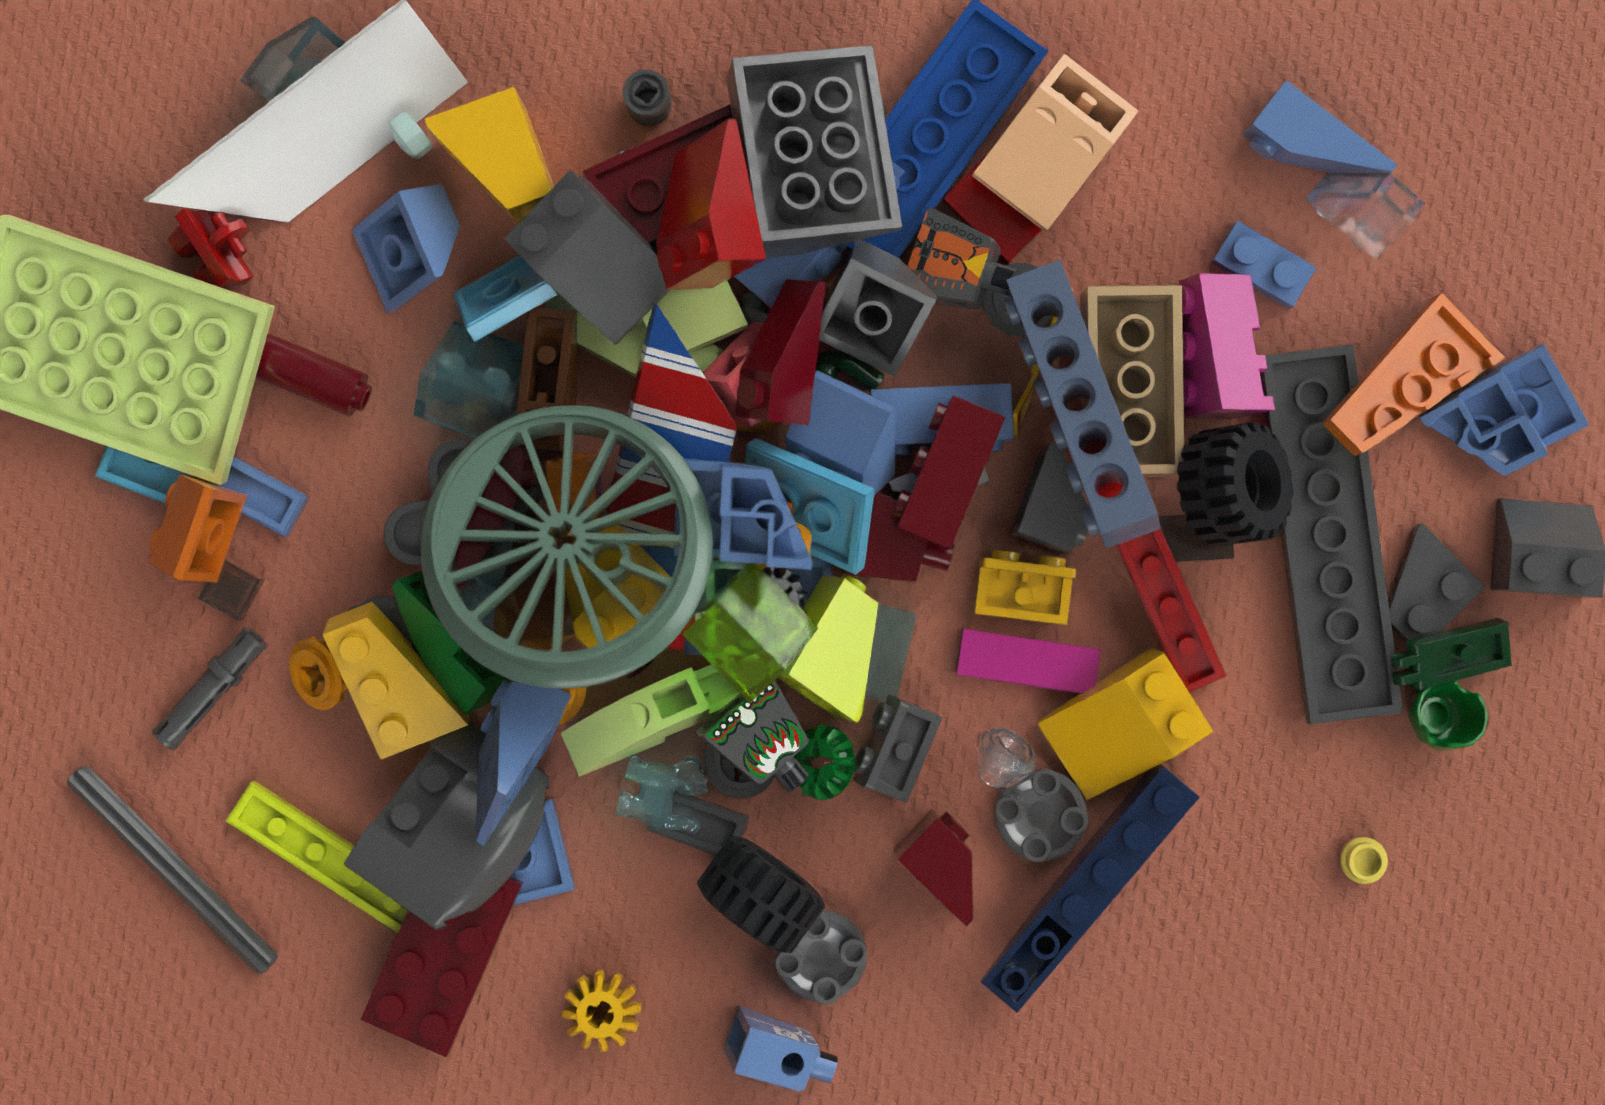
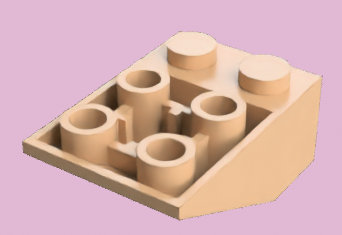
M1064 54L972 176L1044 232H1047L1138 113V110Z

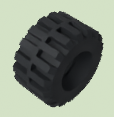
M1251 422L1199 431V434H1194L1188 439L1189 445H1185L1181 452L1184 461L1178 462L1179 482H1177V491L1180 493L1182 512H1185L1187 516L1186 521L1191 529L1195 528L1196 536L1201 540H1207V543L1213 546L1266 541L1276 537L1279 530H1283L1287 524L1286 516H1290L1292 509L1291 498L1293 497L1294 488L1292 486L1291 477L1293 476L1291 467L1289 468L1288 456L1285 449L1281 448L1278 437L1275 434L1271 435L1270 429L1265 425L1259 426L1258 423Z
M730 836L697 881L702 895L722 915L759 942L780 952L792 953L826 907L820 894L807 881L772 854L742 837Z

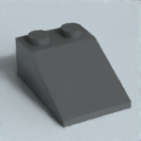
M569 170L504 238L538 275L615 345L652 309L653 302L657 304L670 291L665 288L663 274L658 265V252L587 178L572 170Z

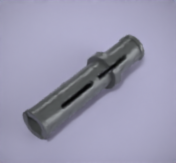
M244 627L220 656H213L208 662L209 668L204 675L174 706L165 719L152 730V733L156 735L155 738L169 749L176 750L231 686L237 687L243 680L242 674L268 647L264 639L250 628Z

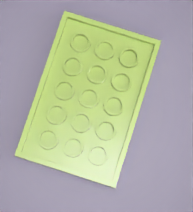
M0 215V409L222 485L227 482L275 306L11 215Z

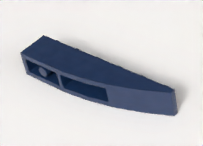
M1161 764L1149 769L1037 904L980 980L981 983L1018 1013L1200 796Z

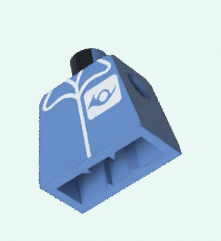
M738 1006L723 1048L734 1073L796 1091H803L809 1077L830 1083L838 1063L837 1056L819 1050L817 1042L809 1031L742 1006Z

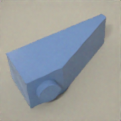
M1287 80L1274 93L1243 134L1250 140V147L1258 155L1269 160L1273 157L1280 163L1374 181H1381L1397 166L1394 161Z

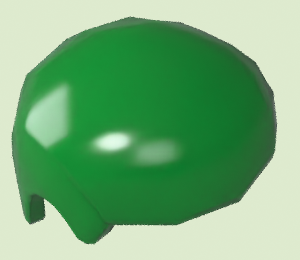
M1453 681L1418 690L1412 697L1408 719L1420 741L1436 750L1447 751L1473 746L1485 734L1489 717L1482 696L1479 693L1465 690L1459 685L1458 681Z

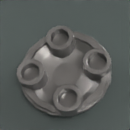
M1049 769L1028 770L1013 777L1001 790L995 806L996 828L1003 842L1016 855L1033 862L1052 861L1068 854L1081 840L1088 824L1086 803L1079 788L1065 775Z
M823 910L792 953L775 950V967L781 980L793 993L808 1000L830 1004L835 1002L840 996L848 993L859 982L866 967L867 947L861 931L848 917L832 910Z

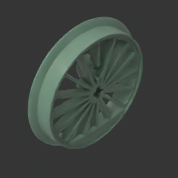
M579 405L545 407L516 415L495 425L471 442L451 463L438 483L426 512L421 539L422 571L428 596L439 620L456 643L476 661L506 678L532 686L557 689L588 687L617 679L645 665L670 645L684 629L695 612L707 584L713 549L712 526L706 499L694 473L676 449L658 433L637 420L602 408ZM574 434L605 439L570 511ZM555 435H564L560 513L557 511L532 443L533 440ZM615 443L629 449L642 458L640 462L582 513ZM525 444L551 516H548L499 465L507 452ZM651 467L659 474L670 490L669 493L593 520ZM494 471L543 523L481 497ZM673 503L677 505L681 525L679 535L595 533ZM476 506H479L534 531L465 529ZM571 532L575 543L573 545L565 543L560 550L555 541L556 537L565 538ZM460 541L531 543L453 572L452 562ZM627 545L679 546V556L673 576L667 578L633 563ZM616 550L623 555L619 566L615 570L603 571L596 566L597 558L602 552ZM535 555L474 611L468 610L459 593L458 583ZM580 563L638 622L634 627L611 641H605L577 564ZM544 564L508 639L501 638L481 624V620ZM557 565L553 648L547 652L520 646L518 643ZM570 567L598 644L588 649L562 652L566 568ZM631 573L666 588L658 603L645 616L615 587L625 582Z

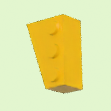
M373 602L328 619L322 635L380 760L469 725L470 713L465 714L446 694L427 668L423 659L411 647V642Z

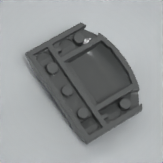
M470 721L468 726L437 737L430 744V750L375 821L369 823L344 862V866L436 931L447 926L444 921L463 915L468 911L472 913L482 906L517 870L528 853L541 825L544 815L545 787L549 789V776L535 767L486 844L483 846L476 842L479 751L486 733L480 731V728Z

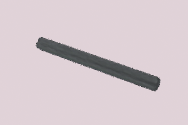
M80 767L67 780V785L255 973L262 974L275 963L278 958L277 953L90 767Z

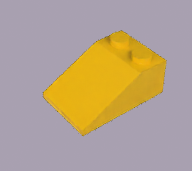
M1153 647L1097 682L1091 689L1083 694L1080 693L1036 722L1085 800L1174 758L1214 732L1165 653Z

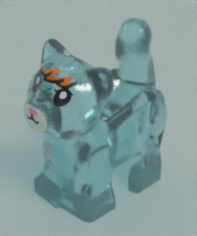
M631 755L625 778L640 783V792L632 797L630 792L622 789L616 814L627 818H637L645 825L669 831L683 829L691 834H696L700 830V822L691 815L673 814L672 809L675 791L688 796H697L708 792L706 787L708 775L701 766L700 759L686 756L681 762L670 765L662 762H645L638 756Z

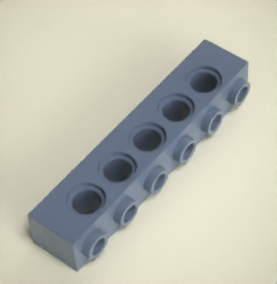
M1061 260L1007 279L1011 297L1005 298L1003 301L1012 325L1022 323L1026 337L1018 341L1027 366L1037 364L1042 379L1034 381V385L1042 407L1053 406L1058 421L1049 423L1058 450L1068 448L1072 457L1073 464L1067 465L1065 468L1074 493L1084 491L1090 507L1081 509L1090 536L1093 537L1100 534L1106 549L1161 529L1158 513ZM1052 315L1058 318L1049 327L1036 326L1037 321L1044 316ZM1069 356L1074 359L1072 364L1064 369L1051 367L1052 362L1058 357ZM1083 397L1090 400L1089 405L1081 411H1070L1066 408L1068 403L1075 398ZM1099 439L1107 443L1105 448L1097 454H1087L1082 451L1083 446L1090 440ZM1108 482H1117L1123 486L1122 491L1112 498H1104L1098 494L1100 487Z

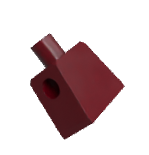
M878 492L873 499L865 567L856 575L844 569H841V574L916 582L921 564L948 571L955 544L952 545L950 550H945L895 529L899 518L891 515L897 500Z

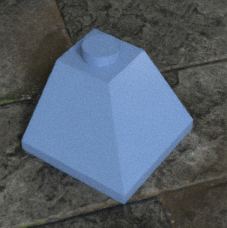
M443 184L398 191L352 229L387 313L395 312L443 276L460 228L454 207L447 196Z

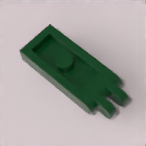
M1494 618L1406 642V651L1390 656L1392 667H1409L1392 673L1393 684H1410L1411 688L1415 690L1427 689L1512 666L1508 622Z

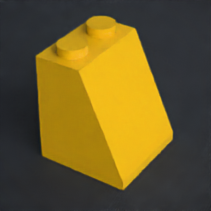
M514 87L425 118L427 128L441 146L517 224L554 187L527 109Z

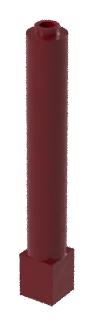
M267 334L256 374L257 379L349 417L356 410L362 412L365 409L372 393V386L367 384L368 375L272 334Z

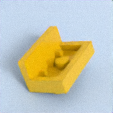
M992 550L991 558L980 559L973 614L1067 625L1072 579L1076 578L1077 569L1065 568L1066 559L1038 556L1037 564L1019 562L1020 553Z

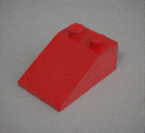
M736 119L726 120L678 151L675 155L656 242L658 265L663 274L666 290L713 288L766 259Z

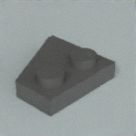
M1423 523L1417 524L1412 529L1410 535L1412 541L1404 563L1400 564L1395 578V591L1388 599L1392 629L1405 642L1439 633L1485 588Z

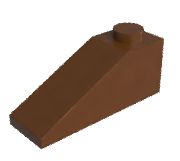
M535 307L528 311L516 415L545 407L576 405L577 311L547 307ZM564 435L549 436L532 441L535 451L564 453ZM525 444L518 446V448L527 450Z
M539 499L536 504L548 516H551L546 500ZM530 508L522 513V515L543 523ZM520 524L517 527V531H534ZM513 542L511 551L531 543ZM535 555L507 565L501 586ZM544 564L495 607L494 630L496 635L503 639L509 638ZM557 565L518 643L520 646L534 650L553 648ZM566 586L562 644L575 635Z

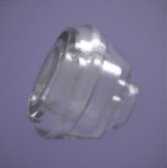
M993 728L984 731L979 737L975 765L979 777L989 786L995 788L1011 787L1034 772L1036 759L1033 748L1023 737L1009 729Z

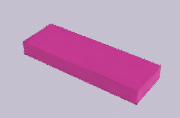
M962 628L956 674L1083 694L1096 685L1101 649Z

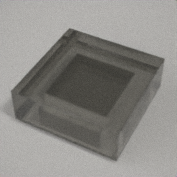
M225 559L217 583L206 582L198 599L237 621H242L265 580Z

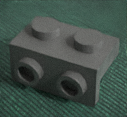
M888 694L885 703L881 702L873 714L871 728L874 730L867 746H862L855 757V775L852 780L867 789L879 791L907 803L943 717Z

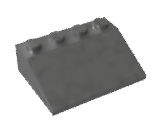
M873 45L732 58L727 77L732 119L737 121L766 258L800 255L901 230L902 222Z

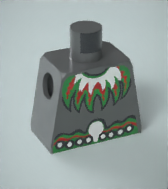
M761 674L695 731L702 740L758 785L774 775L783 788L790 792L801 785L809 775L794 757L809 743L808 737L778 684L771 676Z

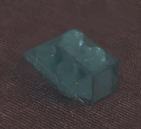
M454 321L420 373L413 415L474 438H478L495 425L516 416L524 346L490 333L474 342L465 324Z

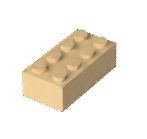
M1182 285L1087 286L1080 295V312L1143 477L1179 476L1177 472L1178 462L1184 461L1181 456L1184 447ZM1083 397L1082 410L1090 403V400Z

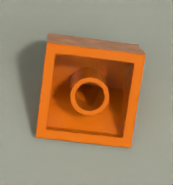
M179 474L177 482L170 486L166 495L165 506L167 511L163 523L152 535L150 541V551L152 554L149 564L181 581L217 583L248 495L198 477Z

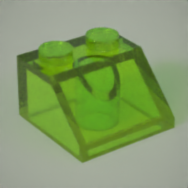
M748 563L690 618L683 629L682 635L751 703L788 668L819 628L757 563Z

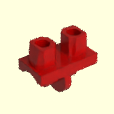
M184 208L174 216L180 225L168 237L171 246L182 258L193 257L198 252L204 262L201 267L193 272V278L225 288L231 285H244L254 277L241 257L247 253V249L241 242V239L249 232V228L244 220H235L229 223L223 212L214 215L212 211L199 210L191 212L189 208Z

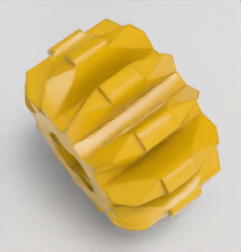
M597 970L594 975V985L589 978L582 975L577 979L580 991L569 989L566 992L565 999L574 1006L564 1008L561 1012L562 1018L577 1020L568 1028L567 1033L572 1037L583 1031L585 1036L581 1042V1047L587 1049L592 1043L593 1038H597L600 1051L606 1052L610 1044L609 1036L616 1044L623 1046L627 1041L624 1030L636 1032L639 1023L630 1015L640 1013L642 1004L636 1001H627L637 990L634 985H629L622 991L618 988L622 981V974L616 973L609 984L605 982L604 970ZM601 1001L606 1002L610 1005L608 1013L613 1012L614 1016L606 1014L603 1020L598 1019L594 1016L596 1008L591 1009L590 1005L597 1007Z

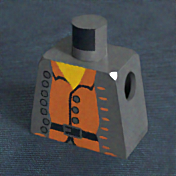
M927 208L907 266L937 296L935 304L980 309L987 290L1010 296L1011 293L1006 280L1018 276V269L997 263L1001 247L994 239L936 209Z

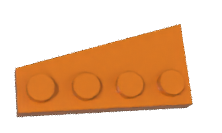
M1440 293L1429 300L1322 424L1353 456H1357L1375 446L1406 425L1408 421L1439 403L1441 399L1456 389L1463 387L1475 379L1477 375L1505 359V357L1443 293Z

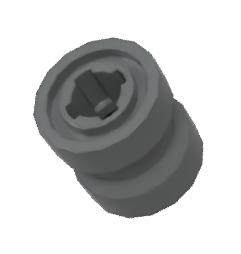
M639 70L627 78L623 87V98L630 116L637 123L644 126H654L663 122L668 117L672 108V98L666 80L653 70Z

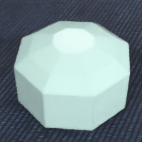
M403 111L389 122L393 139L412 158L420 159L433 148L432 142L408 112L405 113Z

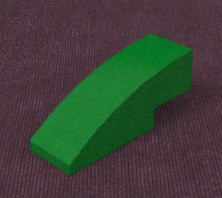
M422 571L397 579L392 588L401 616L415 647L440 686L465 714L489 704L501 683L508 678L476 661L450 636L431 604Z

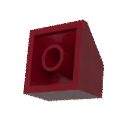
M931 809L893 850L897 860L967 927L973 921L972 851L965 842L970 835L947 811L939 817Z

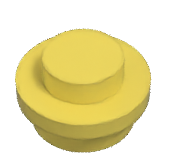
M1368 837L1354 838L1345 844L1340 853V866L1343 873L1356 883H1373L1380 879L1386 871L1388 864L1386 851L1374 839Z

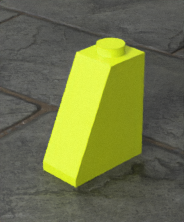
M843 574L841 578L822 576L804 606L808 613L800 618L797 624L799 630L787 635L767 671L834 718L858 723L864 706L878 602L864 593L867 587L861 581L850 575Z

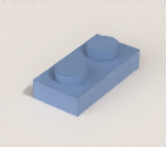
M1238 220L1231 227L1211 261L1213 265L1229 274L1251 275L1254 289L1288 309L1294 307L1317 268Z

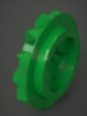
M818 725V727L804 730L809 743L794 757L809 774L807 779L799 785L802 789V795L818 800H828L841 794L849 785L854 774L855 753L851 741L844 732L833 726ZM820 756L833 760L832 763H828L820 768L811 765V761Z

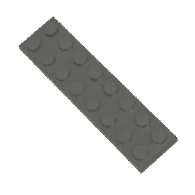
M1354 344L1265 355L1268 369L1265 372H1260L1264 396H1273L1275 410L1265 412L1266 424L1270 429L1271 435L1275 434L1280 440L1281 448L1285 449L1289 468L1291 467L1293 476L1291 477L1292 486L1294 487L1293 497L1291 498L1292 509L1290 516H1286L1287 524L1281 530L1306 723L1317 724L1403 713L1400 686L1393 684L1392 673L1397 671V668L1391 666L1390 658L1392 654H1395L1368 450L1353 456L1322 424L1358 382Z

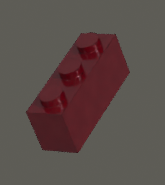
M952 395L947 405L938 403L928 426V429L936 432L929 449L920 446L910 469L911 473L918 475L911 493L902 489L891 516L899 518L895 529L945 550L951 549L1002 428L1005 416L955 395Z

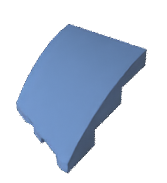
M1544 343L1533 347L1488 372L1419 415L1424 425L1432 427L1455 442L1458 447L1480 458L1486 465L1503 476L1548 455L1547 446L1589 425L1587 418Z
M683 458L698 480L707 502L713 537L712 558H720L719 561L761 563L766 564V567L812 569V559L772 469L731 462ZM676 505L674 535H679L681 532L679 511ZM674 546V555L679 556V546Z

